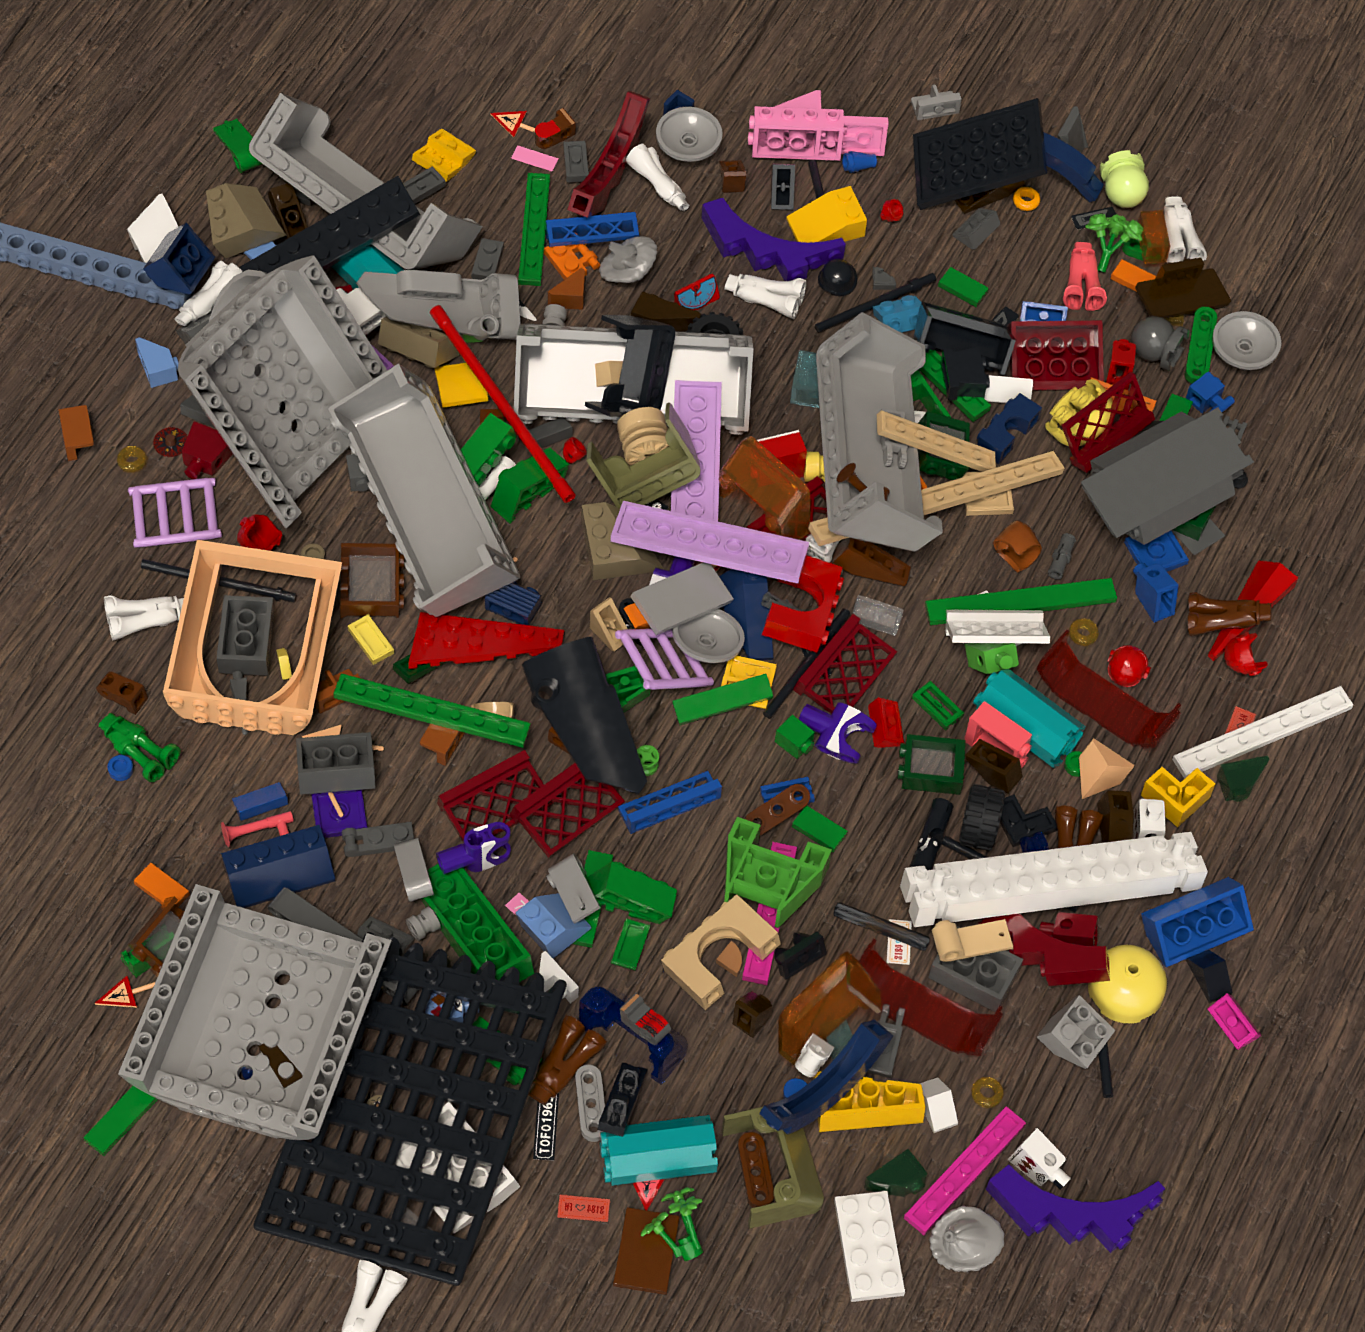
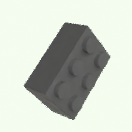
M224 595L216 658L219 673L232 674L234 671H241L242 674L268 676L275 615L272 597Z
M371 732L296 738L300 795L375 789Z
M1006 950L948 962L940 961L939 955H937L931 966L928 978L997 1013L1020 972L1023 959Z

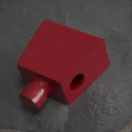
M195 421L193 422L182 449L183 463L187 466L184 473L189 478L197 479L201 472L211 476L215 475L233 455L216 429Z
M1059 912L1057 913L1055 924L1041 922L1039 930L1066 943L1083 946H1097L1098 916Z

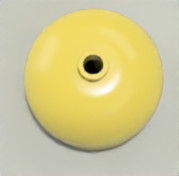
M1087 380L1086 385L1079 389L1076 387L1072 388L1051 410L1050 414L1053 417L1050 422L1045 424V427L1060 443L1069 446L1063 430L1058 428L1057 424L1062 425L1106 391L1097 380ZM1111 397L1108 399L1105 408H1111L1113 403ZM1093 410L1088 421L1097 423L1100 410ZM1104 411L1100 424H1108L1111 412ZM1076 423L1070 428L1072 434L1076 435L1080 423ZM1087 424L1083 436L1089 438L1096 426ZM1098 427L1095 439L1105 430L1104 427ZM1081 440L1079 446L1085 445L1086 441Z
M1119 945L1108 949L1110 981L1088 983L1090 998L1093 999L1104 1016L1120 1023H1138L1153 1013L1155 1014L1162 1004L1167 989L1166 973L1161 962L1148 950L1135 945Z

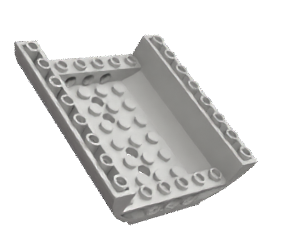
M315 256L301 258L285 264L264 275L254 283L248 284L185 345L186 349L182 353L178 364L179 376L284 528H287L302 513L294 501L351 443L349 436H346L340 429L336 430L331 424L330 417L332 416L328 408L387 371ZM244 346H247L248 348V355L246 358L242 356V349ZM259 364L261 372L260 375L256 377L254 373L255 367ZM283 401L285 403V410L283 413H280L279 407ZM295 419L297 421V428L293 432L291 426L292 421Z
M195 884L118 1075L141 1091L182 1111L276 1139H313L319 1135L392 941L366 933L364 941L360 942L224 902L219 890ZM281 974L290 976L289 982L284 985L277 984L276 979ZM276 997L281 1000L278 1007H267V1002L271 998ZM263 1043L267 1047H275L277 1045L301 1072L303 1077L284 1089L270 1067L268 1057L263 1055L262 1052L257 1056H251L248 1054L249 1048ZM284 1062L278 1067V1073L282 1078H290L294 1074V1067L291 1063ZM249 1068L253 1070L251 1078L247 1080L239 1078V1074L243 1069Z

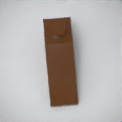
M846 538L837 545L832 562L841 566L842 569L852 575L901 586L907 584L911 566L873 543L854 538Z

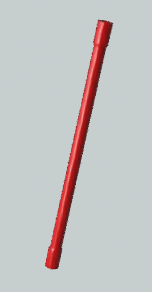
M437 305L430 310V315L439 328L447 335L506 420L513 427L523 444L551 481L553 488L564 503L572 501L576 494L567 481L559 474L454 327L452 320L442 306Z

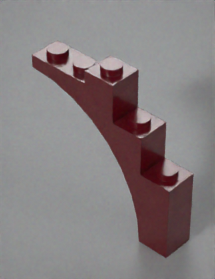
M632 91L627 92L616 125L600 158L582 183L573 189L567 210L587 218L605 210L611 188L620 184L628 154L639 144L640 139L638 137L650 98Z
M1020 913L982 918V922H978V924L1005 919L1013 944V949H1009V952L1023 959L1021 966L1040 964L1041 976L1046 977L1049 986L1110 981V962L1106 946H1083L1066 943L1050 937L1033 927Z

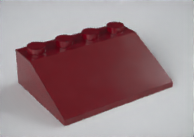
M1102 320L1011 321L1007 325L1016 339L1009 360L1010 375L1014 378L1033 379L1032 390H1071L1074 387L1079 389L1085 386L1086 381L1090 380L1091 377L1104 382Z

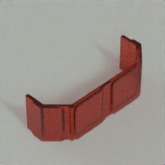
M1066 629L1038 663L1037 671L1045 683L1050 686L1051 691L1057 697L1084 715H1088L1097 721L1099 725L1126 743L1133 746L1140 745L1141 747L1155 748L1179 719L1181 704L1178 703L1170 713L1154 712L1080 663L1067 643L1070 631Z
M873 938L848 978L847 985L858 997H861L866 1005L880 1014L882 1013L883 1005H889L888 1018L895 1022L899 1008L905 1009L902 1021L903 1026L909 1027L921 1036L957 1054L965 1053L967 1055L981 1056L1003 1017V1013H1001L1003 1007L999 1005L994 1015L977 1014L890 968L875 951L877 940Z

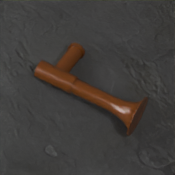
M850 463L839 472L836 478L837 482L846 481L861 493L867 486L857 477L855 473L856 464ZM884 487L885 501H887L890 493L887 487Z

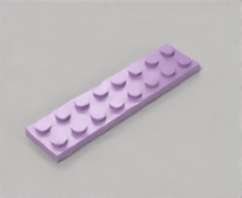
M675 380L674 409L691 437L700 462V475L697 479L671 491V511L718 522L722 382Z
M627 501L622 502L611 534V542L793 583H799L809 549V542Z

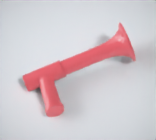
M291 811L240 826H227L221 822L227 847H230L231 841L236 837L273 827L278 828L280 836L289 834L286 824L293 822V816Z

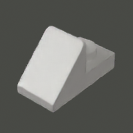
M544 951L541 954L539 971L544 978V992L549 990L557 980L562 979L567 983L563 998L565 997L571 1004L578 998L579 987L554 959Z

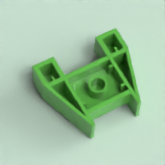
M737 817L728 835L724 902H728L735 894L777 909L775 927L779 928L821 886L829 868L832 849L808 841L800 860L757 846L761 825Z

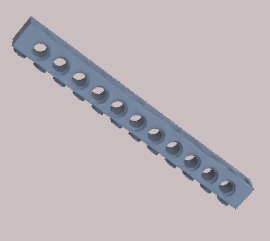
M0 223V261H8L21 267L37 269L43 273H51L64 279L80 281L86 285H94L107 291L123 293L129 297H137L150 303L166 305L172 309L183 307L184 303L195 293L196 289L188 295L158 287L143 270L146 265L144 262Z

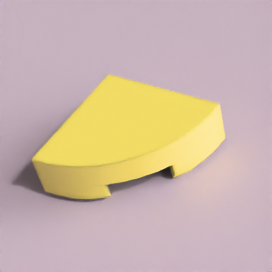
M285 648L277 649L282 679H290L292 674L287 651Z

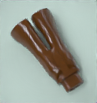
M1197 592L1189 594L1188 632L1190 636L1224 628H1248L1256 624L1260 625L1261 621H1271V603L1260 604V600L1211 599Z
M1056 806L1055 808L1058 848L1074 847L1073 834L1078 812L1074 807ZM1082 810L1079 816L1076 846L1092 844L1103 819L1101 813L1094 810Z
M566 1015L552 1050L533 1080L532 1084L534 1086L529 1091V1096L542 1105H546L550 1098H555L556 1094L566 1087L581 1066L605 1047L607 1041L599 1033L588 1029L573 1054L564 1061L567 1054L585 1032V1026L579 1020Z

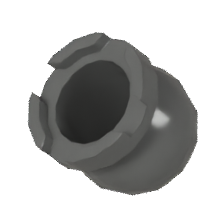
M1150 316L1141 319L1134 326L1130 338L1131 343L1136 345V353L1142 359L1152 362L1160 360V367L1170 371L1171 366L1174 367L1182 355L1184 348L1181 347L1184 338H1189L1190 331L1182 326L1174 330L1171 323L1166 319Z

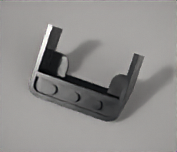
M922 302L920 305L914 340L925 345L926 353H929L930 350H935V348L941 350L952 349L953 352L980 347L981 356L984 355L986 359L985 369L994 371L997 368L1000 374L1005 375L1016 339L1006 325L930 303Z
M602 315L601 320L616 325L617 335L620 338L627 339L619 383H612L606 387L602 401L585 402L584 406L609 417L623 416L631 410L642 407H653L660 410L675 340L674 327L662 322L629 315Z

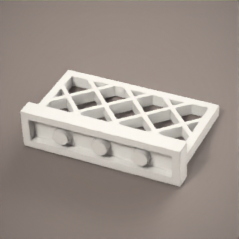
M946 610L945 633L946 636L951 637L952 643H1050V635L1043 622L1044 613L1041 610Z

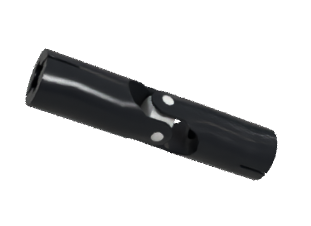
M943 798L933 799L910 867L925 866L927 870L933 869L937 852L941 846L954 808L950 801Z

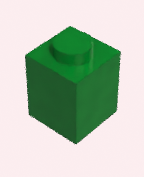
M791 715L776 730L775 743L798 759L803 753L806 755L813 748L815 732L794 715Z

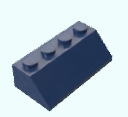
M320 825L221 853L223 867L235 904L238 907L247 908L273 900L283 887L297 893L335 882L332 864Z

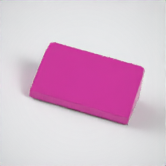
M1225 994L1207 1008L1237 1050L1261 1036L1232 995Z

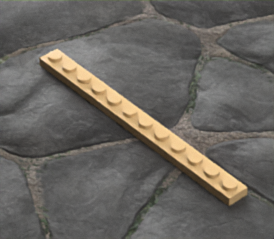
M1051 451L921 490L923 514H930L1061 475L1065 468L1055 452ZM828 517L810 522L808 527L818 546L849 538L831 532L828 528Z

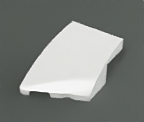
M162 193L157 195L151 204L127 228L134 249L139 251L144 263L149 261L167 233L178 228L177 222Z

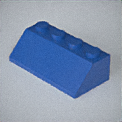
M1230 877L1141 913L1146 936L1165 967L1254 930L1244 887Z

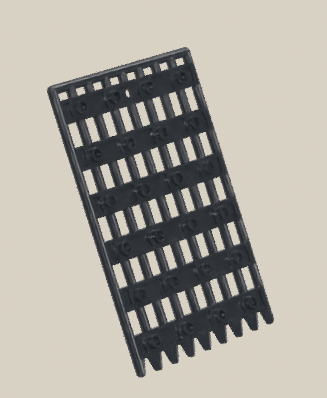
M391 937L389 940L392 942L319 1135L313 1138L311 1143L303 1140H285L253 1223V1228L263 1233L459 1286L463 1281L567 983L559 979L554 983L549 992H544V978L540 973H535L524 986H520V973L514 966L507 969L500 980H496L495 965L490 960L484 962L476 974H472L471 959L466 954L460 956L454 965L448 968L447 953L443 949L435 951L431 958L424 962L423 947L419 943H414L404 956H399L400 943L398 939ZM384 981L398 984L390 1004L377 1001ZM408 987L422 990L414 1011L401 1007ZM432 993L446 996L438 1017L425 1014ZM456 999L470 1002L463 1023L449 1020ZM480 1005L494 1008L487 1029L473 1026ZM504 1011L519 1014L512 1035L497 1032ZM529 1017L543 1021L536 1041L522 1038ZM366 1028L380 1031L372 1052L358 1049ZM390 1034L404 1037L397 1058L382 1055ZM414 1040L428 1043L421 1065L407 1061ZM438 1046L452 1050L445 1071L431 1068ZM463 1053L477 1056L470 1077L455 1074ZM487 1059L502 1062L494 1084L480 1080ZM512 1065L526 1069L519 1090L505 1087ZM348 1076L362 1079L354 1100L340 1097ZM372 1082L386 1085L378 1107L364 1103ZM396 1088L410 1091L403 1113L388 1110ZM420 1095L435 1098L427 1120L413 1116ZM445 1101L459 1104L452 1126L438 1123ZM470 1107L484 1111L477 1132L462 1129ZM494 1114L509 1117L501 1139L487 1136ZM329 1124L344 1127L336 1149L322 1146ZM354 1130L368 1134L360 1156L346 1152ZM378 1137L392 1140L385 1162L370 1159ZM403 1143L417 1147L409 1169L395 1165ZM427 1150L442 1153L434 1176L419 1172ZM452 1156L466 1160L459 1182L444 1179ZM477 1163L491 1167L484 1189L469 1185ZM287 1166L301 1170L293 1192L279 1189ZM311 1173L325 1176L317 1199L303 1195ZM335 1179L350 1183L342 1205L327 1202ZM360 1186L374 1190L366 1212L352 1209ZM384 1193L399 1196L391 1219L377 1215ZM409 1199L424 1203L416 1226L401 1222ZM434 1206L448 1210L441 1233L426 1229ZM459 1213L473 1216L466 1239L451 1236ZM271 1216L282 1219L280 1226L266 1222L267 1217ZM292 1222L306 1226L305 1231L300 1232L290 1229ZM365 1223H369L371 1225L370 1229L363 1232L362 1226ZM316 1230L331 1233L329 1239L315 1236ZM341 1236L354 1239V1246L340 1243ZM366 1243L380 1246V1249L376 1253L366 1250L364 1247ZM394 1250L405 1253L404 1259L389 1256L390 1251ZM416 1257L430 1260V1263L427 1267L414 1263ZM441 1264L456 1268L452 1274L439 1270Z

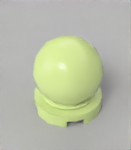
M1125 150L1109 155V160L1104 164L1101 162L1099 168L1101 177L1105 181V192L1114 205L1121 208H1132L1141 204L1149 190V180L1144 173L1145 165L1141 154L1134 155L1131 154L1130 150Z

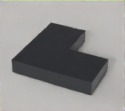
M1015 794L1004 799L1000 824L1012 847L1057 831L1056 821L1048 807L1025 815Z

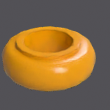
M1021 187L1015 191L1013 202L1020 210L1032 211L1038 207L1040 195L1031 187ZM1022 197H1029L1032 200L1024 201Z

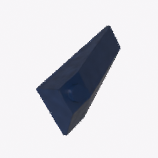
M735 569L725 572L719 577L734 600L730 604L723 606V609L734 617L743 629L745 639L742 648L747 658L759 661L773 660L772 638L762 635L770 610L761 605L763 596L768 592L767 576Z

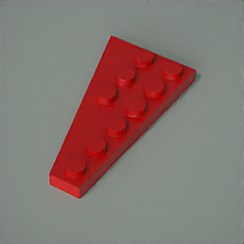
M420 612L409 658V669L417 668V664L430 663V667L440 666V662L453 661L455 664L494 660L495 656L506 655L507 659L516 658V654L525 653L537 656L562 645L564 630L449 615L436 617Z

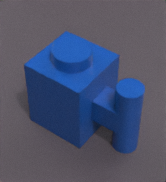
M1210 372L1205 373L1191 384L1186 399L1193 401L1192 405L1201 413H1204L1211 406L1213 408L1210 411L1219 407L1220 411L1224 412L1235 403L1232 396H1228L1224 400L1221 398L1225 385Z

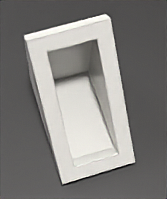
M938 1077L920 1083L925 1102V1115L933 1133L958 1125L951 1090Z

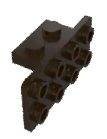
M1201 257L1188 258L1174 263L1167 262L1161 265L1155 279L1138 282L1135 286L1149 315L1162 318L1194 313L1200 307L1214 309L1228 306L1231 299L1216 271L1212 268L1202 270L1205 264Z

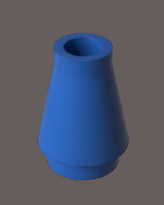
M849 151L844 153L842 164L845 171L853 173L876 167L877 158L875 154Z

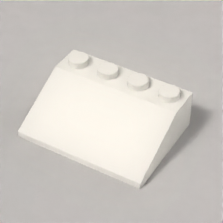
M450 1102L443 1106L438 1123L452 1126L457 1110ZM465 1121L462 1129L474 1132ZM403 1143L395 1164L409 1169L417 1147ZM427 1150L419 1172L434 1176L442 1153ZM452 1156L444 1179L459 1182L466 1160ZM477 1163L469 1185L484 1189L491 1167ZM504 1165L487 1212L500 1205L520 1188V1185ZM434 1206L433 1209L445 1221L448 1210ZM459 1213L452 1232L456 1233L472 1223L473 1216Z

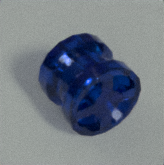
M1041 831L1034 833L1032 837L1024 836L1020 838L1023 853L1049 850L1047 840Z

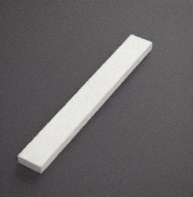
M1339 686L1173 756L1172 760L1185 779L1196 768L1203 772L1351 710L1353 703L1342 686Z

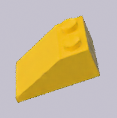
M851 186L830 191L786 217L796 241L806 243L825 242L842 238L846 242L864 237L867 218Z

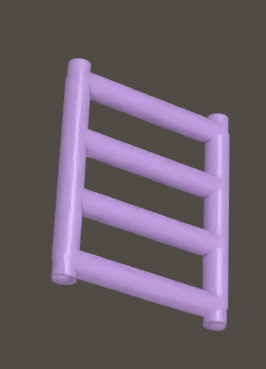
M215 477L129 487L128 493L132 496L136 531V539H134L133 546L148 547L221 538L222 532L218 529L213 490V486H216ZM204 488L208 530L194 531L189 489ZM180 491L184 533L170 534L166 492ZM156 493L160 536L146 537L142 495Z
M625 629L615 632V637L621 639L643 678V687L645 689L691 688L713 685V678L707 676L700 662L684 653L697 676L690 678L668 639L673 637L672 629L657 636L652 629ZM650 638H657L679 678L672 679ZM632 639L640 640L661 679L654 680Z

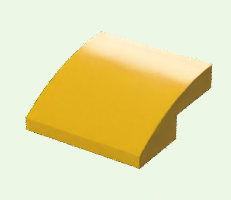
M441 128L428 137L425 146L413 153L412 161L425 169L433 166L447 182L467 165L476 154V150Z
M467 363L434 368L442 408L488 401L486 390Z
M736 656L727 661L721 686L766 673L772 688L777 664ZM768 700L748 706L766 709Z

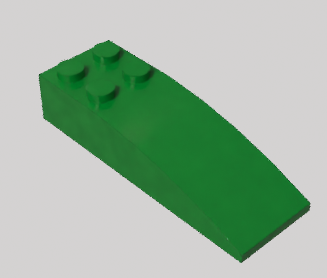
M439 864L427 870L434 895L421 898L425 907L429 906L437 916L441 925L440 930L459 957L465 954L469 956L472 974H476L482 964L489 960L495 965L496 980H500L506 970L513 966L519 970V982L534 974L531 955L463 868L443 874Z

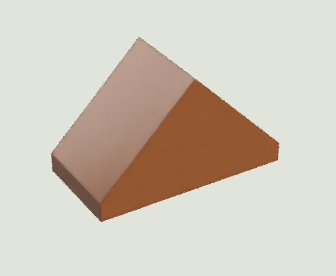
M580 268L549 290L548 305L557 304L565 309L583 310L585 270Z

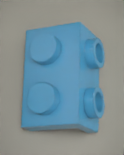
M907 295L900 300L884 301L880 305L873 306V314L880 322L902 333L916 328L918 312L922 302L916 296Z

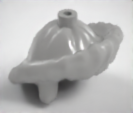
M637 236L626 239L621 244L610 242L609 249L611 253L600 264V276L608 282L632 283L641 280L649 272L653 262L656 260L657 245L650 237Z
M960 1206L944 1214L935 1223L929 1238L930 1250L932 1251V1256L937 1259V1262L948 1270L953 1269L955 1272L979 1271L981 1268L991 1264L1000 1254L1001 1249L1004 1247L1005 1233L1000 1223L990 1214H986L980 1208Z

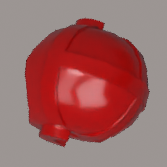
M254 514L241 520L239 524L241 527L237 534V540L241 547L271 551L275 545H280L282 531L267 516Z
M1246 631L1243 635H1238L1226 644L1224 659L1233 671L1254 676L1261 673L1262 669L1268 666L1266 661L1256 663L1254 661L1251 643L1258 636L1257 633L1249 634Z
M1123 645L1116 650L1112 649L1107 660L1109 662L1108 674L1116 684L1123 687H1132L1138 684L1142 678L1147 679L1151 667L1148 666L1149 662L1146 654L1141 649L1132 645Z

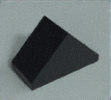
M773 164L771 175V209H794L795 164Z
M1210 950L1186 959L1209 1003L1219 1000L1227 993L1232 995L1226 960Z

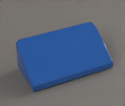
M1022 301L1020 321H1066L1068 307Z
M280 782L232 798L241 821L288 805L287 795Z

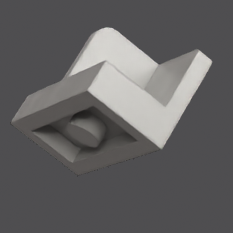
M934 84L931 85L930 95L912 97L911 104L917 120L958 114L962 99L960 93H953L952 91L939 93Z

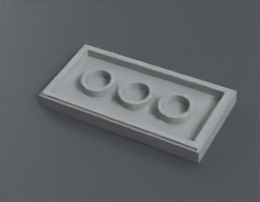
M704 562L639 589L630 596L656 636L726 606L734 600L712 565Z

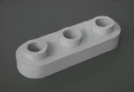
M583 1065L577 1070L575 1075L580 1130L586 1140L597 1142L601 1140L600 1132L603 1131L591 1132L589 1128H598L599 1120L605 1108L602 1075L596 1066ZM591 1078L593 1082L587 1084L584 1082V1079ZM593 1102L596 1106L589 1108L586 1104Z

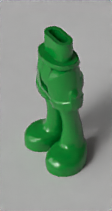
M109 713L98 725L104 731V736L109 738L114 749L119 754L131 756L142 766L144 779L151 783L160 780L164 776V767L170 770L180 756L181 750L176 744L170 743L161 748L146 736V730L142 726L125 720L122 716L117 717L113 713ZM141 746L157 760L149 759L137 747Z

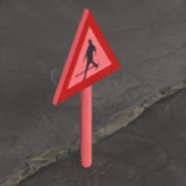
M665 1179L633 1183L646 1211Z

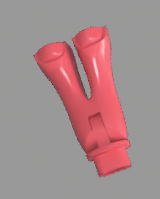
M1076 242L1071 253L1069 279L1063 294V302L1069 309L1079 310L1083 303L1082 279H1084L1085 309L1087 311H1096L1105 305L1107 296L1105 290L1100 285L1095 251L1092 249L1091 243Z

